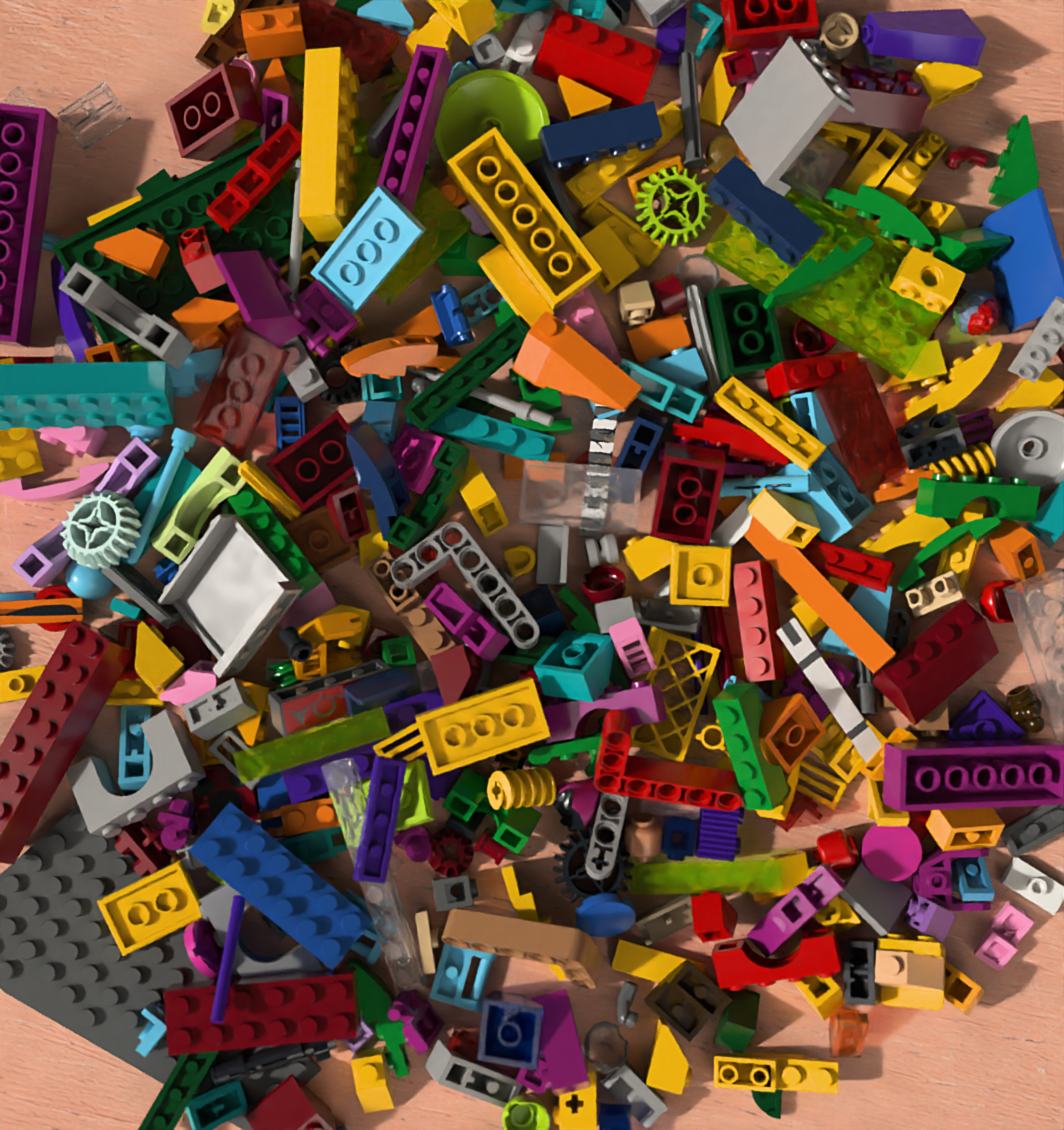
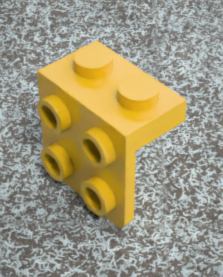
M886 934V939H877V950L909 952L944 959V991L881 986V1002L884 1005L936 1011L944 1008L946 948L941 943H936L937 938L918 936L917 941L905 940L904 935Z

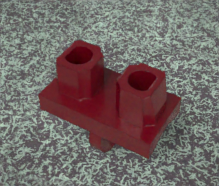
M141 821L121 828L122 831L118 834L120 837L115 842L114 847L123 855L133 851L139 858L133 864V869L140 877L150 872L153 874L170 861L171 856L164 849L165 846L160 839L163 831L162 827L153 831L148 824L143 825Z

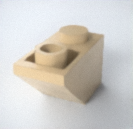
M648 281L618 284L617 298L621 325H629V328H636L646 324V322H650L655 303Z

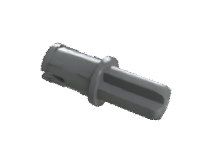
M855 658L856 685H854V689H857L859 712L862 716L878 714L875 688L877 687L872 683L874 679L873 673L859 658Z

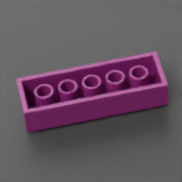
M1051 738L885 743L883 803L898 811L1064 805V743Z

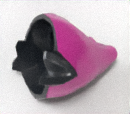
M595 775L589 779L565 782L556 786V798L553 805L562 817L560 823L566 826L571 833L587 825L599 807L602 792L594 785Z

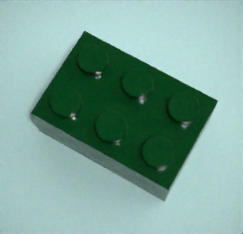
M768 281L712 289L704 299L706 315L723 383L727 382L732 376L737 380L765 376V371L785 361L774 307L766 310L762 306L771 292Z

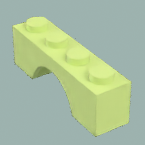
M222 446L149 537L156 550L180 565L198 541L200 530L214 508L227 497L236 495L245 484L246 480L238 474V466L240 463H243L241 459Z

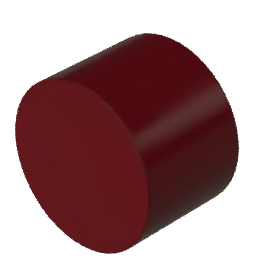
M674 273L649 283L655 306L662 317L687 306L685 292Z

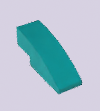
M626 358L622 359L619 368L642 386L643 390L636 397L637 399L662 411L666 410L690 423L696 422L708 394Z

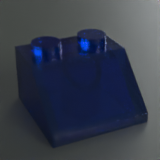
M493 990L485 996L482 1004L478 1060L537 1071L544 1007L522 994Z

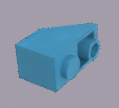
M370 400L366 402L362 421H367L386 446L389 445V442H395L398 405L396 402Z

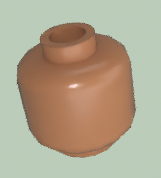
M635 815L625 824V852H628L639 862L650 861L653 856L661 852L662 826L659 822L655 821L653 816Z

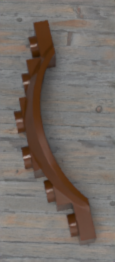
M244 0L217 33L209 36L195 56L196 61L210 71L222 63L231 64L235 57L239 59L241 55L247 53L241 21L242 10L292 4L295 0Z

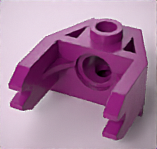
M938 846L933 851L922 854L919 867L912 874V891L951 911L991 910L990 901H962V899L954 897L951 885V862L958 857L989 856V848L942 851L940 846Z

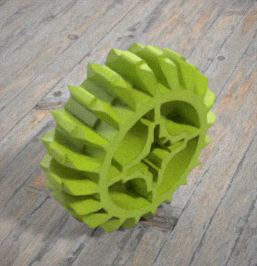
M676 166L670 169L669 174L665 168L659 170V176L652 173L649 176L651 183L644 181L641 185L645 192H638L636 198L644 202L635 205V210L643 211V214L636 217L637 221L645 220L647 223L641 230L645 232L651 229L653 231L649 237L651 240L660 235V245L666 244L668 238L671 247L677 246L678 238L682 245H686L689 243V237L693 240L699 237L697 230L700 232L706 230L707 227L702 221L708 222L711 220L710 214L704 211L711 210L713 204L705 203V200L710 196L701 190L706 186V182L703 181L698 185L695 182L698 179V174L696 173L688 178L687 168H684L680 175H678ZM665 185H678L687 190V192L676 194L671 188L667 189ZM657 191L660 195L658 199L661 202V210L655 215L652 202ZM681 199L684 200L681 204L678 205L679 208H677L674 211H670L667 214H664V212L669 209V205L675 202L677 203ZM691 199H693L695 206L692 221L688 219L690 215L687 212V203ZM665 219H671L677 225L680 224L683 229H670L660 222Z

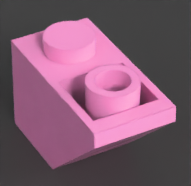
M199 660L160 694V700L171 701L174 705H185L228 681V677L219 678L212 670L217 662Z

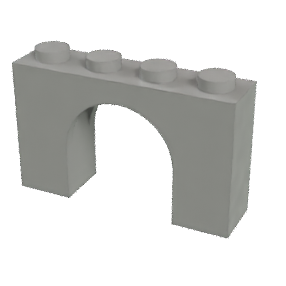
M77 262L58 287L79 304L177 370H179L195 347L178 330L154 314L151 316Z
M165 709L140 724L152 752L153 769L147 783L132 795L123 796L119 792L106 760L89 756L67 770L68 780L90 834L104 838L116 836L122 831V827L144 819L147 816V812L155 807H162L170 803L173 796L193 789L197 786L199 780L206 777L180 715Z
M227 883L204 894L199 900L201 903L199 907L200 913L206 922L211 921L216 931L213 932V935L221 949L225 945L233 897L240 895ZM247 899L245 900L244 911L253 905ZM239 933L233 973L235 975L240 974L241 977L303 972L323 970L325 964L301 944L277 956L264 957L257 955L245 946Z

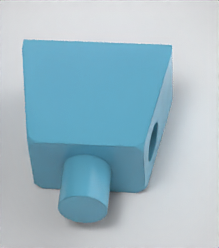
M814 391L790 395L794 422L825 446L851 433L850 420L856 418L857 409L853 403H847V397L844 392Z

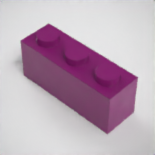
M563 989L531 998L533 1008L528 1009L531 1026H537L540 1038L535 1039L539 1058L545 1057L547 1069L542 1070L546 1089L552 1088L556 1097L591 1087L567 990Z

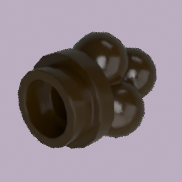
M1021 685L1007 693V704L1010 708L1011 718L1017 722L1026 720L1027 729L1033 733H1038L1045 726L1044 719L1040 716L1043 707L1042 702L1037 698L1035 690H1031L1029 685Z

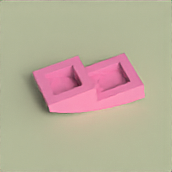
M1007 901L983 934L974 950V955L1000 972L1018 951L1016 944L1035 923L1033 918Z

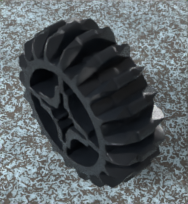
M589 826L588 836H584L582 829L577 830L580 837L577 840L574 839L573 835L568 834L567 839L571 845L568 847L561 842L559 848L565 854L556 853L554 855V859L562 862V865L553 866V871L563 873V875L555 878L556 884L566 882V885L561 888V893L564 895L572 890L573 892L569 900L574 903L578 896L582 897L580 906H583L582 901L597 894H618L615 891L617 888L627 892L628 887L622 883V880L632 881L633 876L625 873V870L633 869L634 864L632 862H624L631 855L625 851L620 852L625 847L624 840L619 841L614 863H618L616 876L607 887H605L603 879L597 881L587 874L585 864L594 826ZM606 829L599 831L598 838L602 842L609 843L614 840L613 832L607 839L605 838ZM581 847L584 854L583 862L575 867L574 870L568 871L571 856ZM598 856L595 862L596 864L601 863V868H598V870H602L603 866H606L603 864L604 856ZM589 878L594 882L597 891L584 890L578 887L572 880Z

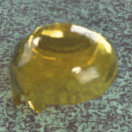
M731 134L717 136L710 141L705 150L706 166L713 175H716L735 155L745 164L747 162L746 157Z

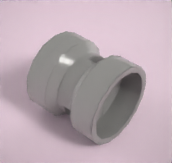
M613 533L604 535L602 539L598 540L594 538L584 539L590 568L597 567L602 562L610 564L619 562Z

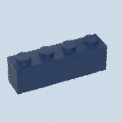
M654 101L543 126L538 133L542 154L546 155L550 167H555L556 171L572 167L574 162L583 161V164L594 163L600 160V156L610 154L611 158L620 157L627 154V150L638 148L639 151H646L654 148L655 144L663 136Z
M736 155L712 178L706 191L715 204L726 209L737 223L748 228L758 241L769 246L783 262L790 264L793 268L814 249L825 233L784 196L764 186L756 173Z

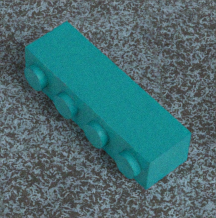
M171 453L161 460L159 464L160 469L154 476H149L140 487L142 491L137 497L130 499L133 505H135L134 508L140 514L138 517L140 523L144 518ZM185 456L182 457L149 537L202 473V470ZM149 537L142 551L140 559L152 546ZM122 556L120 557V559L123 560L126 564L132 566L136 565L128 563L127 558H123Z

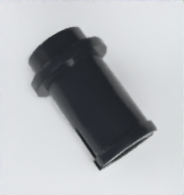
M288 626L280 632L279 639L288 648L289 656L292 660L305 662L311 657L312 644L309 640L303 639L295 627Z

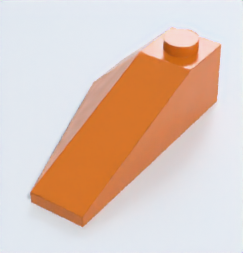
M547 311L527 332L513 365L514 372L537 387L544 389L549 387L562 391V394L568 396L573 394L587 398L592 403L623 412L643 390L642 386L575 330Z

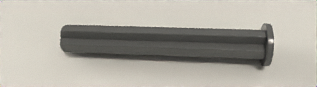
M684 52L678 57L686 160L683 164L686 168H699L705 166L707 161L703 158L696 61L694 53Z

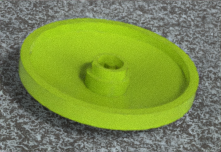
M484 69L461 77L448 88L444 96L434 137L439 155L447 166L449 159L496 127L520 161L526 164L543 156L538 133L541 127L550 125V121L542 98L527 81L507 71Z

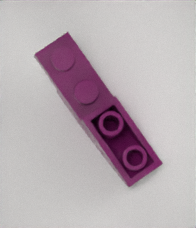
M825 862L778 902L751 929L747 936L764 957L769 958L847 886Z

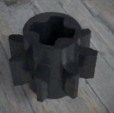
M335 1040L303 1043L306 1056L315 1055L317 1062L331 1058L329 1050L337 1048Z

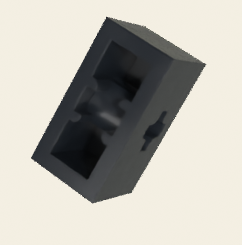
M851 937L843 940L844 999L846 1004L876 1006L881 1003V986L875 982L877 939Z

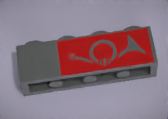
M378 658L269 692L268 699L273 726L284 737H292L314 727L327 726L332 721L341 718H351L348 714L343 687L392 669Z

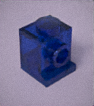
M664 815L661 852L667 854V859L685 861V856L693 857L697 820L690 817ZM676 832L682 834V840L679 843L672 841V835Z
M602 1103L599 1113L600 1130H632V1105Z

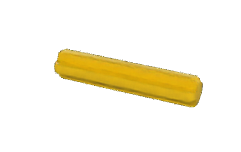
M245 460L239 464L238 474L288 521L293 522L303 517V512L298 505L252 461Z

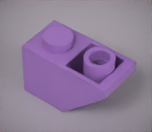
M915 894L913 899L908 900L903 910V915H905L904 922L944 942L956 917V914Z

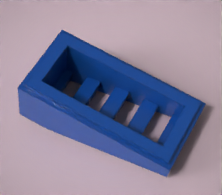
M298 396L275 397L277 455L286 449L284 448V443H294L307 433V402L303 404ZM284 407H298V412H284ZM284 419H298L299 424H284ZM299 431V436H284V432Z

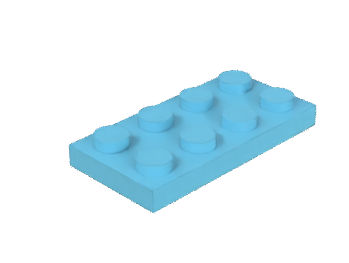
M384 185L378 186L314 267L311 274L354 315L359 312L425 232L426 228Z

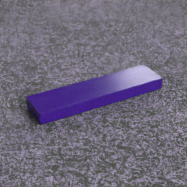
M375 755L353 874L355 881L386 883L407 767V760Z

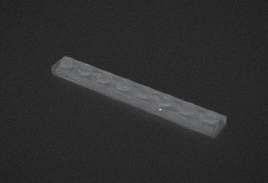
M350 757L325 763L321 769L355 868L367 798L354 759ZM388 866L385 884L359 881L371 919L373 920L372 922L395 991L402 992L421 989L426 985L427 980Z

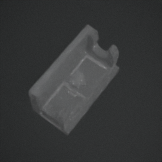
M103 82L57 113L84 150L131 119L106 82Z

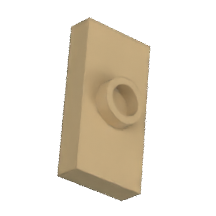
M429 907L418 908L415 917L423 972L425 974L435 973L437 969L435 948H439L437 929L432 930Z

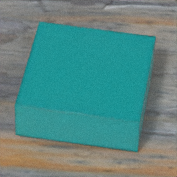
M113 598L109 606L113 611L141 621L145 620L148 613L141 607L117 598Z

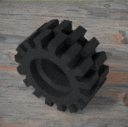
M335 349V352H330L324 358L320 355L316 356L318 360L315 364L325 382L326 374L331 368H344L340 363L342 356L338 349ZM348 373V378L344 385L332 387L327 384L328 389L318 395L322 400H326L333 405L334 402H337L339 405L344 404V401L351 402L354 395L358 396L360 394L361 379Z

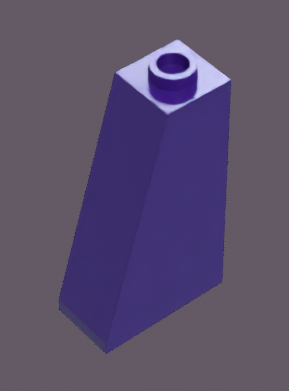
M963 9L869 12L866 23L861 30V40L872 55L971 66L978 65L987 40Z

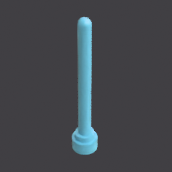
M179 428L174 429L171 436L173 450L141 522L142 526L138 529L141 537L134 539L133 543L136 548H130L128 553V563L136 564L139 561L185 452L194 447L197 436Z

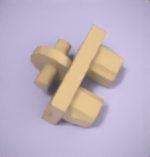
M953 570L905 591L909 606L916 619L923 618L941 609H946L950 605L966 599L960 587L958 575Z

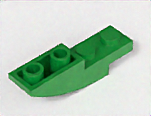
M863 184L860 185L857 195L828 187L825 199L830 201L829 207L846 211L848 206L858 210L857 216L873 220L875 215L879 216L880 219L876 228L882 230L880 236L897 241L898 236L910 239L908 245L923 250L926 249L927 245H934L935 239L926 226L911 211L890 196Z
M357 957L351 958L347 963V967H357L360 1016H364L366 1023L378 1019L375 1028L379 1040H385L388 1052L385 1053V1059L389 1070H394L397 1078L409 1075L411 1065L404 1046L406 1040L401 1030L405 1024L401 1019L392 1021L388 1016L389 1007L396 997L385 982L368 965Z

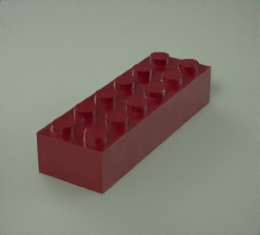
M357 967L231 978L225 1017L222 1024L211 1022L218 979L174 983L164 991L168 1055L357 1038L361 1031Z

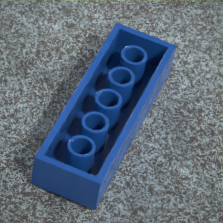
M229 802L188 851L331 970L337 966L373 921L231 802Z

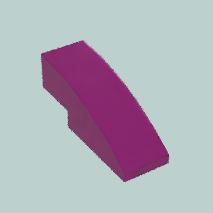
M442 579L423 602L454 635L460 637L478 656L491 663L510 641L493 622Z

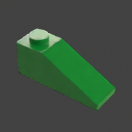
M440 233L437 260L443 275L488 277L477 261L481 256L498 246L500 242L470 233Z

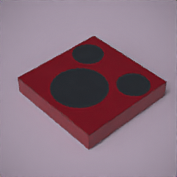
M240 762L234 764L251 781L253 780L252 773ZM226 766L204 771L206 777L199 780L197 786L192 789L201 833L206 831L229 802L251 820H258L257 813L260 812L255 787L250 790Z

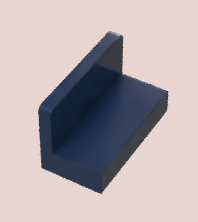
M397 667L343 687L348 714L355 718L406 699V688L414 685L413 679Z

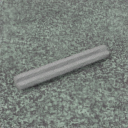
M691 285L686 287L684 292L700 360L708 378L706 385L709 397L713 399L714 394L723 386L700 286Z

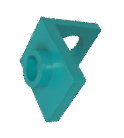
M695 0L690 17L709 29L697 46L695 59L700 61L708 49L712 51L721 38L719 33L724 18ZM699 12L704 13L710 21L704 19Z

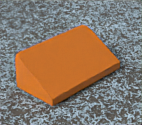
M680 311L626 331L632 356L638 364L691 345V339Z

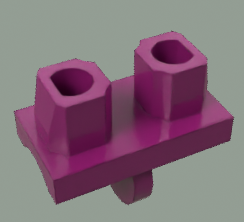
M172 798L168 813L160 811L158 821L165 826L161 833V841L167 849H182L188 841V832L197 835L199 826L193 821L196 807L192 806L190 801Z
M422 824L397 832L398 835L394 836L393 841L395 845L405 850L410 860L422 863L430 858L432 845L428 839L432 835L429 829Z

